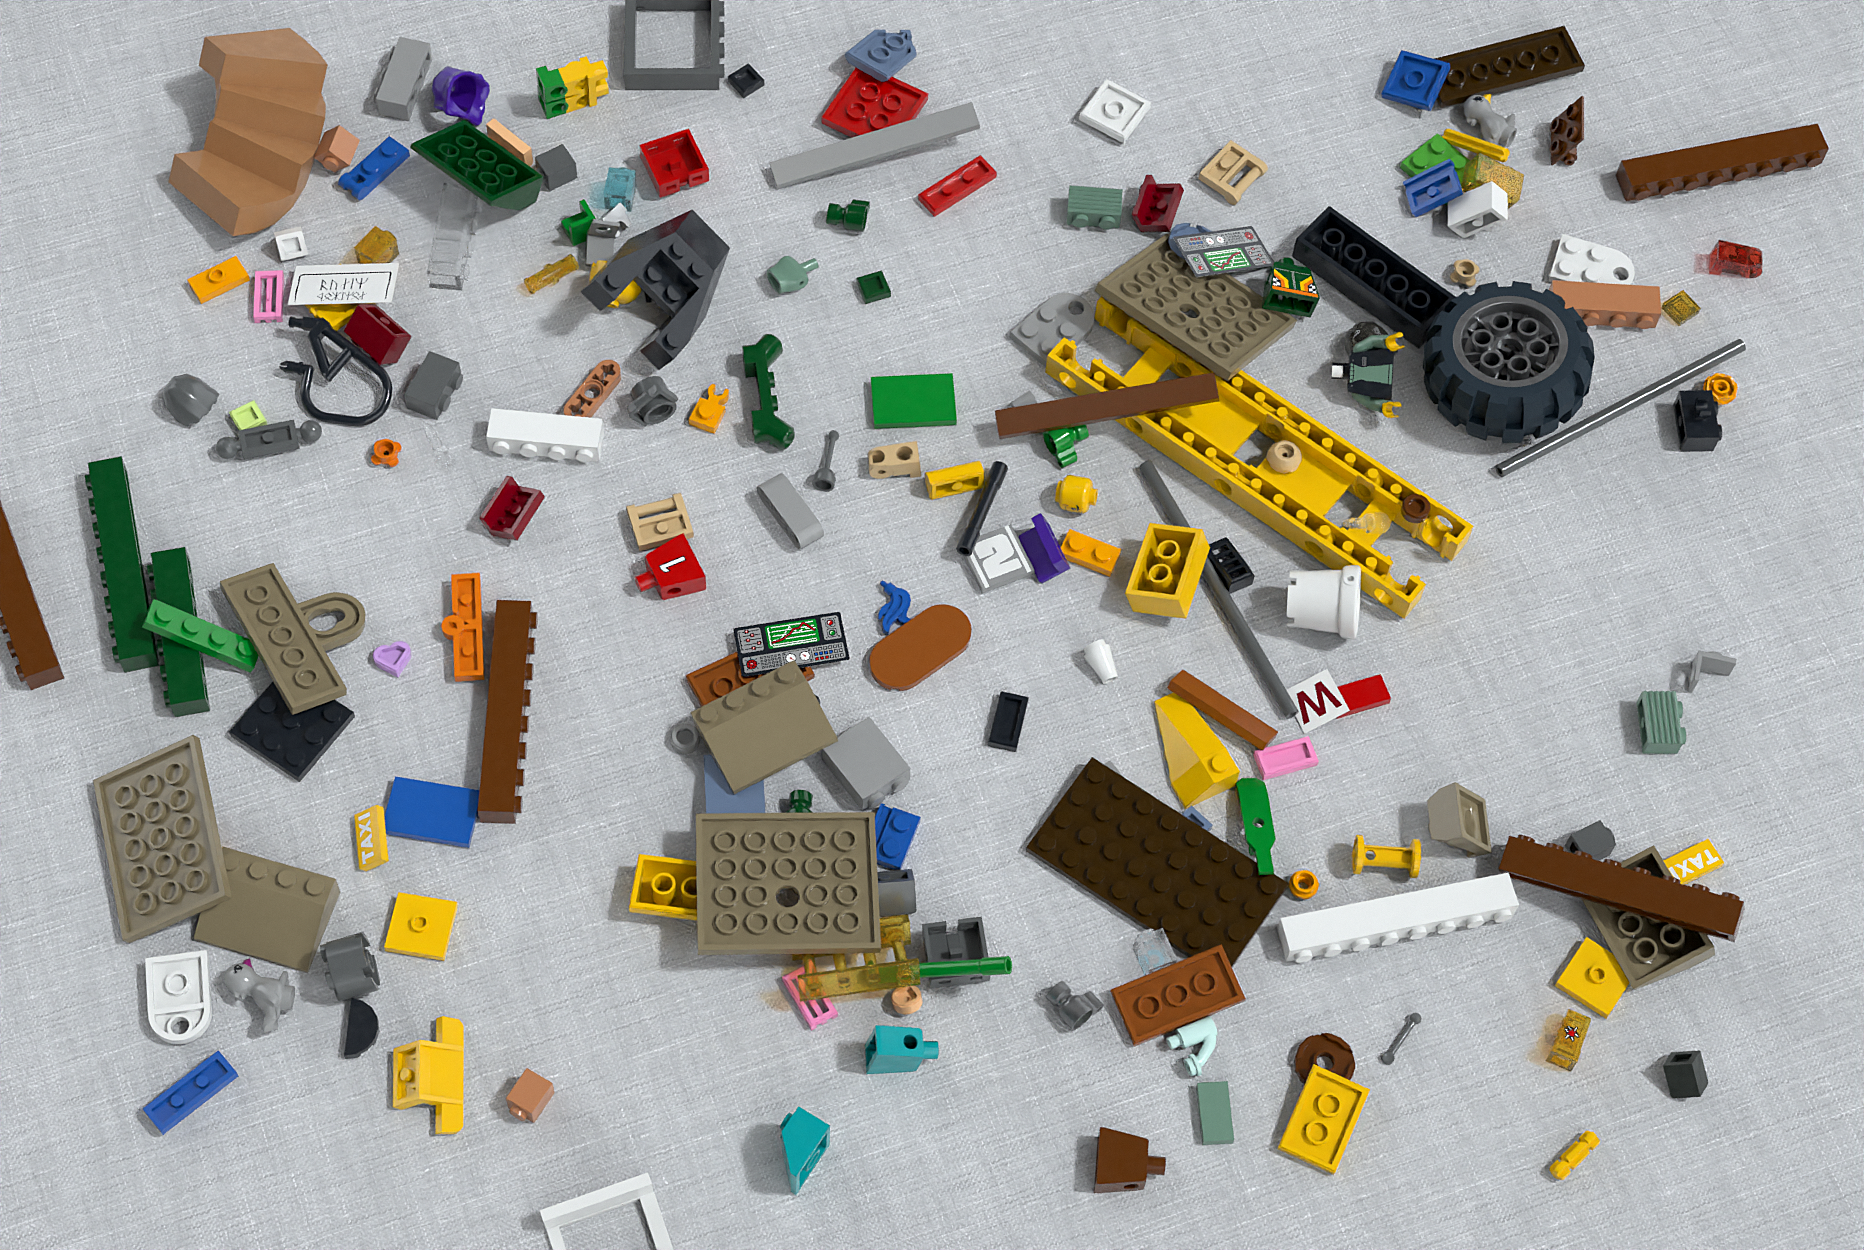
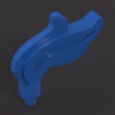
M882 580L880 585L884 587V592L890 596L891 601L881 608L878 619L881 620L884 616L882 630L885 635H889L891 626L897 620L903 625L911 620L907 617L911 598L906 590L897 588L891 582L886 583Z

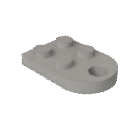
M1072 293L1056 294L1047 299L1010 332V338L1046 368L1047 355L1064 337L1070 342L1071 340L1075 341V345L1078 346L1089 336L1093 328L1094 312L1091 305L1081 296ZM1079 307L1083 310V313L1075 315L1069 309Z

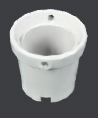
M1344 566L1342 570L1290 571L1289 578L1297 579L1296 581L1291 580V585H1288L1287 617L1294 618V620H1288L1287 627L1338 633L1341 638L1355 640L1358 633L1360 609V566Z

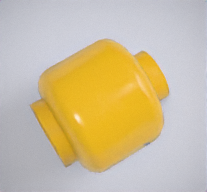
M1067 475L1063 481L1059 480L1057 484L1055 501L1059 503L1060 508L1064 511L1084 514L1089 510L1090 505H1096L1098 489H1093V482L1090 478Z

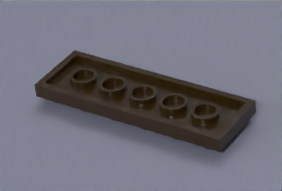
M1564 25L1434 58L1450 63V70L1436 100L1440 108L1463 103L1473 95H1494L1583 72L1585 64Z

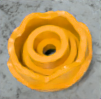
M1721 373L1708 376L1703 386V390H1712L1713 399L1718 402V405L1732 402L1736 398L1738 389L1736 382H1734L1731 376Z

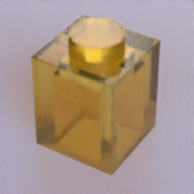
M374 226L354 247L359 264L391 263L399 255L396 237L391 232L383 231L377 226Z

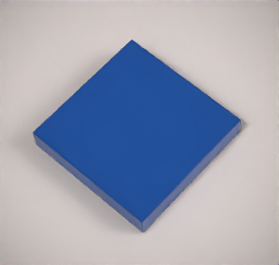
M1401 50L1381 93L1382 98L1431 111L1450 70V63Z

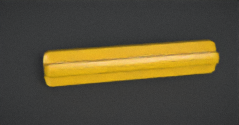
M1449 128L1444 130L1442 136L1451 145L1500 162H1506L1510 154L1509 149Z

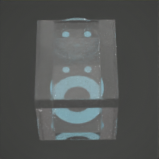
M1163 928L1156 931L1153 929L1144 930L1135 938L1133 951L1144 976L1176 963V956Z

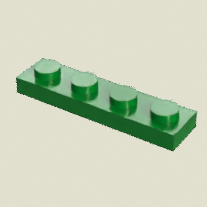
M153 599L142 628L251 673L255 668L258 654L248 638Z

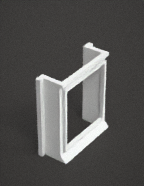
M648 1172L540 1210L552 1249L566 1250L560 1228L640 1200L656 1249L673 1250Z

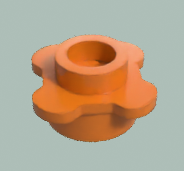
M390 439L376 441L374 443V455L371 456L372 463L374 465L388 464L390 467L396 466L399 463L397 458L398 452L402 450L400 443L393 442Z

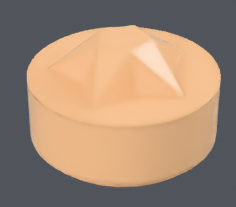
M914 985L899 986L891 995L893 1008L900 1014H912L919 1010L923 1003L921 992Z

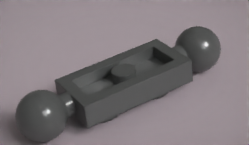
M294 420L238 430L240 440L223 437L216 444V452L221 458L231 459L236 456L238 451H242L245 460L300 449L298 439H303L306 442L319 440L322 435V428L314 420L305 421L300 428H296Z

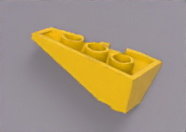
M1175 693L1156 700L1154 705L1160 734L1163 739L1165 759L1168 763L1170 783L1183 807L1188 809L1191 805L1194 806L1236 786L1240 773L1238 767L1225 746L1192 704Z

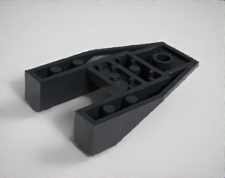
M692 209L628 239L581 290V293L601 311L612 303L634 280L669 316L640 349V352L660 370L677 357L706 318L730 247Z

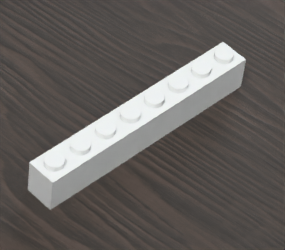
M1503 873L1280 918L1277 932L1286 962L1295 960L1297 963L1311 960L1313 956L1324 954L1325 957H1332L1347 949L1361 951L1367 949L1372 944L1391 945L1399 939L1407 937L1416 940L1425 937L1427 933L1436 931L1439 934L1452 932L1456 927L1467 926V928H1475L1491 920L1504 922L1514 916L1519 903L1509 873Z

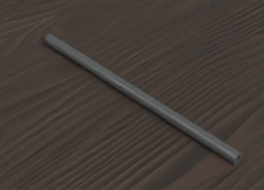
M1737 339L1495 466L1497 474L1500 477H1504L1746 350L1745 343L1741 339Z
M1149 460L1142 463L1139 468L1173 526L1191 528L1152 461ZM1207 556L1201 574L1287 719L1294 717L1299 712Z

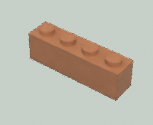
M1552 280L1549 288L1550 291L1563 298L1565 309L1574 307L1587 326L1607 325L1615 328L1624 326L1649 329L1656 327L1661 316L1659 286Z

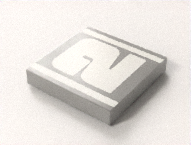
M1011 524L980 535L972 555L964 556L982 594L1034 575V568Z

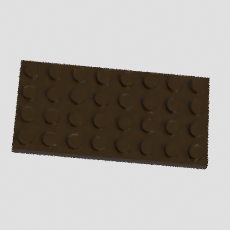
M1093 757L1088 761L1026 847V852L1188 958L1222 944L1232 968L1289 886L1288 882L1275 874L1259 875L1257 862Z

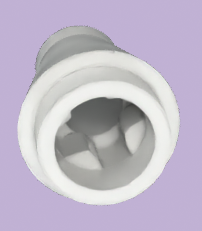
M1104 639L1097 640L1083 649L1085 652L1084 658L1100 677L1103 684L1110 683L1118 678L1110 645L1106 644Z

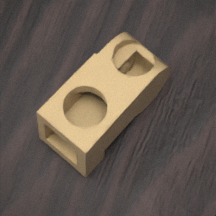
M917 441L876 447L867 454L869 474L873 478L884 479L891 475L910 474V478L922 477Z

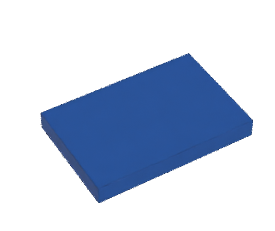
M395 776L384 817L386 834L470 848L478 815L479 790Z

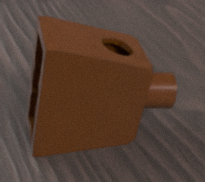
M1100 1127L1097 1136L1094 1193L1143 1190L1147 1174L1165 1175L1166 1157L1148 1155L1149 1140L1146 1138Z

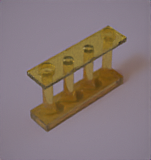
M908 914L880 918L881 948H893L894 962L877 964L875 953H863L865 966L847 968L846 953L791 954L792 961L803 960L805 974L797 975L800 1002L921 985L919 959L907 960L904 945L911 944ZM833 956L835 970L817 972L815 958Z

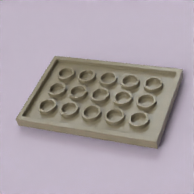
M191 735L93 780L123 941L132 943L232 899L200 738Z

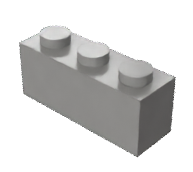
M399 37L396 47L393 46L391 48L390 63L388 67L383 69L382 84L380 88L375 90L374 103L377 104L379 115L409 121L432 62L430 43Z

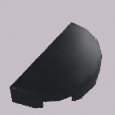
M351 998L344 1052L345 1059L360 1057L372 1045L374 1046L380 1032L377 1015L373 1008L363 1000Z

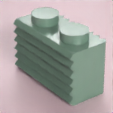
M1069 185L1066 224H1072L1079 228L1088 225L1089 227L1099 226L1106 230L1114 227L1118 229L1122 214L1123 189Z
M1642 691L1636 703L1642 753L1677 754L1681 746L1686 743V729L1680 726V718L1683 715L1682 702L1677 701L1675 691Z

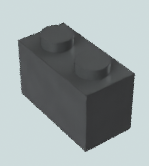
M429 351L404 394L407 409L438 420L442 411L445 412L448 409L454 390H458L462 384L463 375L461 374L460 363Z

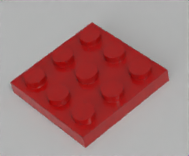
M855 68L821 117V123L853 138L916 119L928 101L929 93L894 77L881 82Z

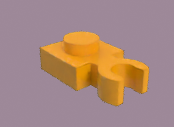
M711 384L708 388V400L699 398L689 418V425L715 434L726 412L723 405L729 399V389H725L724 393L720 396L715 395V384Z

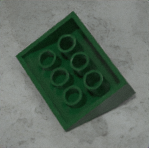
M465 120L411 143L410 148L490 206L521 210L537 201L544 176Z

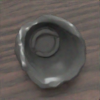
M189 374L174 376L162 392L165 407L176 421L187 427L191 423L200 422L202 417L209 413L212 405L216 404L219 396L215 389L200 378Z

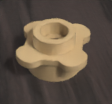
M1468 259L1455 261L1453 264L1454 272L1450 275L1451 281L1466 284L1468 287L1474 286L1476 284L1475 276L1480 270L1479 267Z

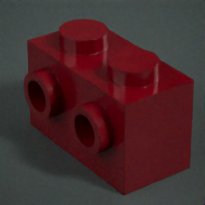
M375 303L357 305L344 329V332L351 338L352 343L363 348L370 355V358L380 365L397 363L412 337Z

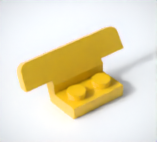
M445 1016L436 1018V1042L417 1040L393 1048V1107L403 1110L421 1103L436 1105L435 1134H457L463 1128L464 1026L460 1020Z

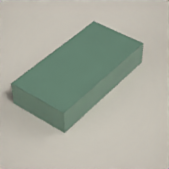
M1228 1081L1197 1083L1196 1091L1202 1145L1233 1144L1234 1132Z

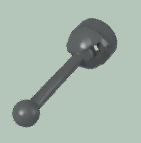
M835 430L830 431L828 434L830 443L825 466L818 469L814 474L812 485L819 491L829 492L835 486V473L830 469L835 441L839 439V433Z

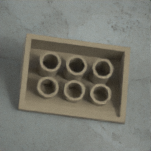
M795 660L690 712L702 741L734 794L838 741L816 696Z
M1654 845L1621 862V867L1630 870H1633L1634 867L1643 868L1650 871L1651 876L1662 878L1663 875L1672 876ZM1582 899L1633 990L1688 970L1715 956L1714 946L1706 934Z
M222 846L232 899L200 912L194 940L308 973L340 895L336 879Z

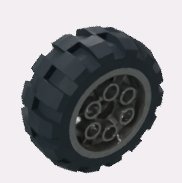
M1496 281L1478 285L1475 293L1472 295L1464 291L1445 306V311H1441L1434 318L1427 332L1423 369L1424 384L1429 398L1434 404H1438V411L1454 427L1463 424L1466 426L1468 435L1484 441L1487 440L1488 436L1501 437L1502 443H1521L1524 436L1533 434L1535 439L1548 435L1558 428L1559 421L1565 424L1575 415L1583 405V398L1589 393L1595 355L1593 340L1587 332L1588 327L1574 307L1565 309V301L1561 296L1548 289H1545L1543 293L1532 290L1531 283L1512 281V286L1498 287Z

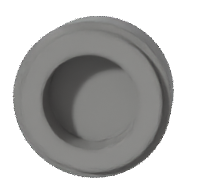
M680 724L671 732V745L676 752L690 754L699 747L700 735L693 725Z

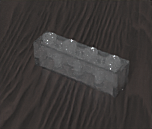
M443 184L427 269L430 288L462 291L464 280L468 281L470 266L467 264L468 258L473 257L474 243L471 242L472 235L477 234L478 220L475 217L476 213L481 212L482 199L461 184Z

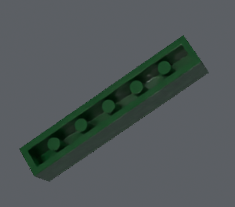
M186 547L152 552V564H147L149 579L155 583V589H150L152 601L153 599L198 617L191 562ZM161 636L162 639L157 640L159 656H164L165 662L164 665H160L162 681L167 682L168 690L163 691L166 708L171 707L175 717L210 711L203 653Z

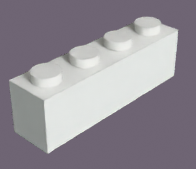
M491 408L486 435L488 450L497 454L514 453L522 454L526 457L546 456L555 460L566 458L577 459L580 462H599L604 435L603 421L599 418Z

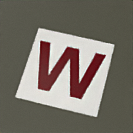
M1328 669L1287 689L1288 694L1299 711L1295 716L1304 733L1350 711Z

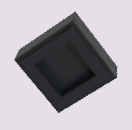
M749 63L728 76V82L743 98L764 86V79Z

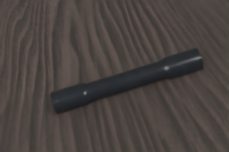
M993 462L973 514L958 542L956 550L963 556L972 555L983 523L996 493L1007 474L1008 466L1003 462Z

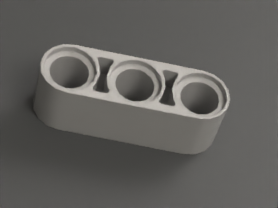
M783 473L757 486V492L762 502L797 549L800 550L824 536V530L820 522Z

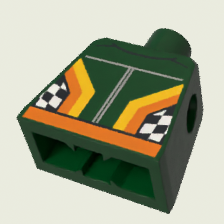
M1284 257L1278 262H1274L1265 280L1262 309L1311 318L1320 299L1311 270L1307 267L1294 265L1293 259L1289 257Z

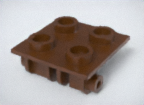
M1584 96L1570 104L1550 124L1551 165L1561 160L1565 165L1571 166L1577 160L1576 147L1584 140Z

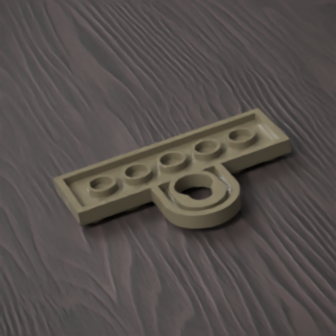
M274 563L220 581L221 591L292 715L347 695V688L325 651L352 642L362 634L365 628V610L359 600L345 593L333 592L297 604ZM340 611L345 615L342 621L337 622L335 627L328 631H318L309 624L313 618L328 612Z

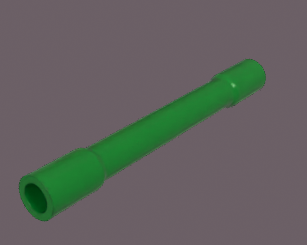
M999 956L974 960L870 964L867 969V976L870 982H885L898 979L963 975H1008L1012 972V961L1009 956Z

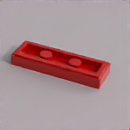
M979 155L919 193L918 200L935 217L995 179L997 172Z

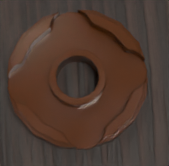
M1331 1033L1309 1036L1299 1045L1294 1058L1295 1072L1300 1082L1305 1085L1313 1064L1318 1066L1317 1059L1321 1056H1326L1333 1063V1067L1328 1069V1071L1351 1080L1356 1067L1352 1054L1353 1051L1349 1044L1341 1037Z

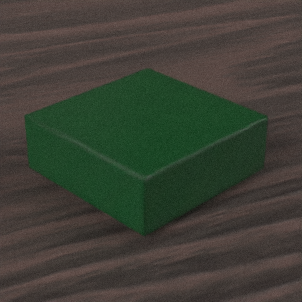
M882 270L857 277L856 283L865 304L891 297V290Z

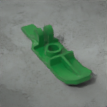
M1241 778L1236 783V789L1239 797L1245 840L1249 845V855H1255L1259 875L1274 874L1270 850L1276 838L1265 782L1257 778ZM1258 823L1262 827H1256L1253 824Z

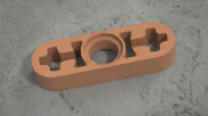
M603 360L598 363L565 404L564 415L572 416V411L578 412L581 408L582 415L576 414L575 416L591 418L621 380L619 364L613 360ZM610 371H613V376L608 374L604 379L603 372L609 373ZM594 388L600 391V395L596 398H588L585 392Z

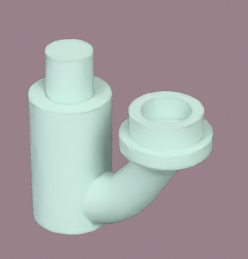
M1210 1016L1175 1030L1176 1035L1166 1038L1170 1049L1179 1046L1186 1049L1203 1042V1046L1197 1056L1190 1054L1188 1058L1184 1059L1185 1068L1190 1076L1202 1075L1201 1067L1206 1063L1215 1048L1217 1029Z

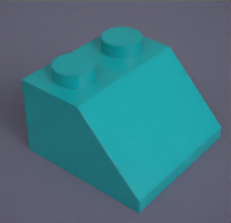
M799 1106L794 1114L789 1112L780 1125L782 1130L780 1136L782 1139V1154L790 1190L795 1195H797L830 1145V1125Z

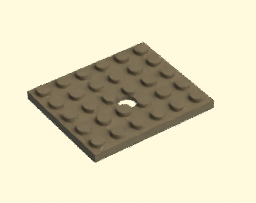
M1168 233L1098 282L1095 292L1106 301L1113 303L1128 316L1135 318L1147 326L1150 331L1157 333L1169 341L1171 345L1181 349L1191 356L1193 360L1203 364L1226 381L1292 330L1297 322V319L1288 313L1262 309L1263 297L1228 273L1196 277L1187 261L1170 248ZM1191 309L1197 314V318L1187 317L1183 312H1188Z
M875 812L696 814L698 955L880 953L881 937ZM790 888L793 889L795 894L799 895V901L792 907H783L777 902L776 895L779 894L781 889Z

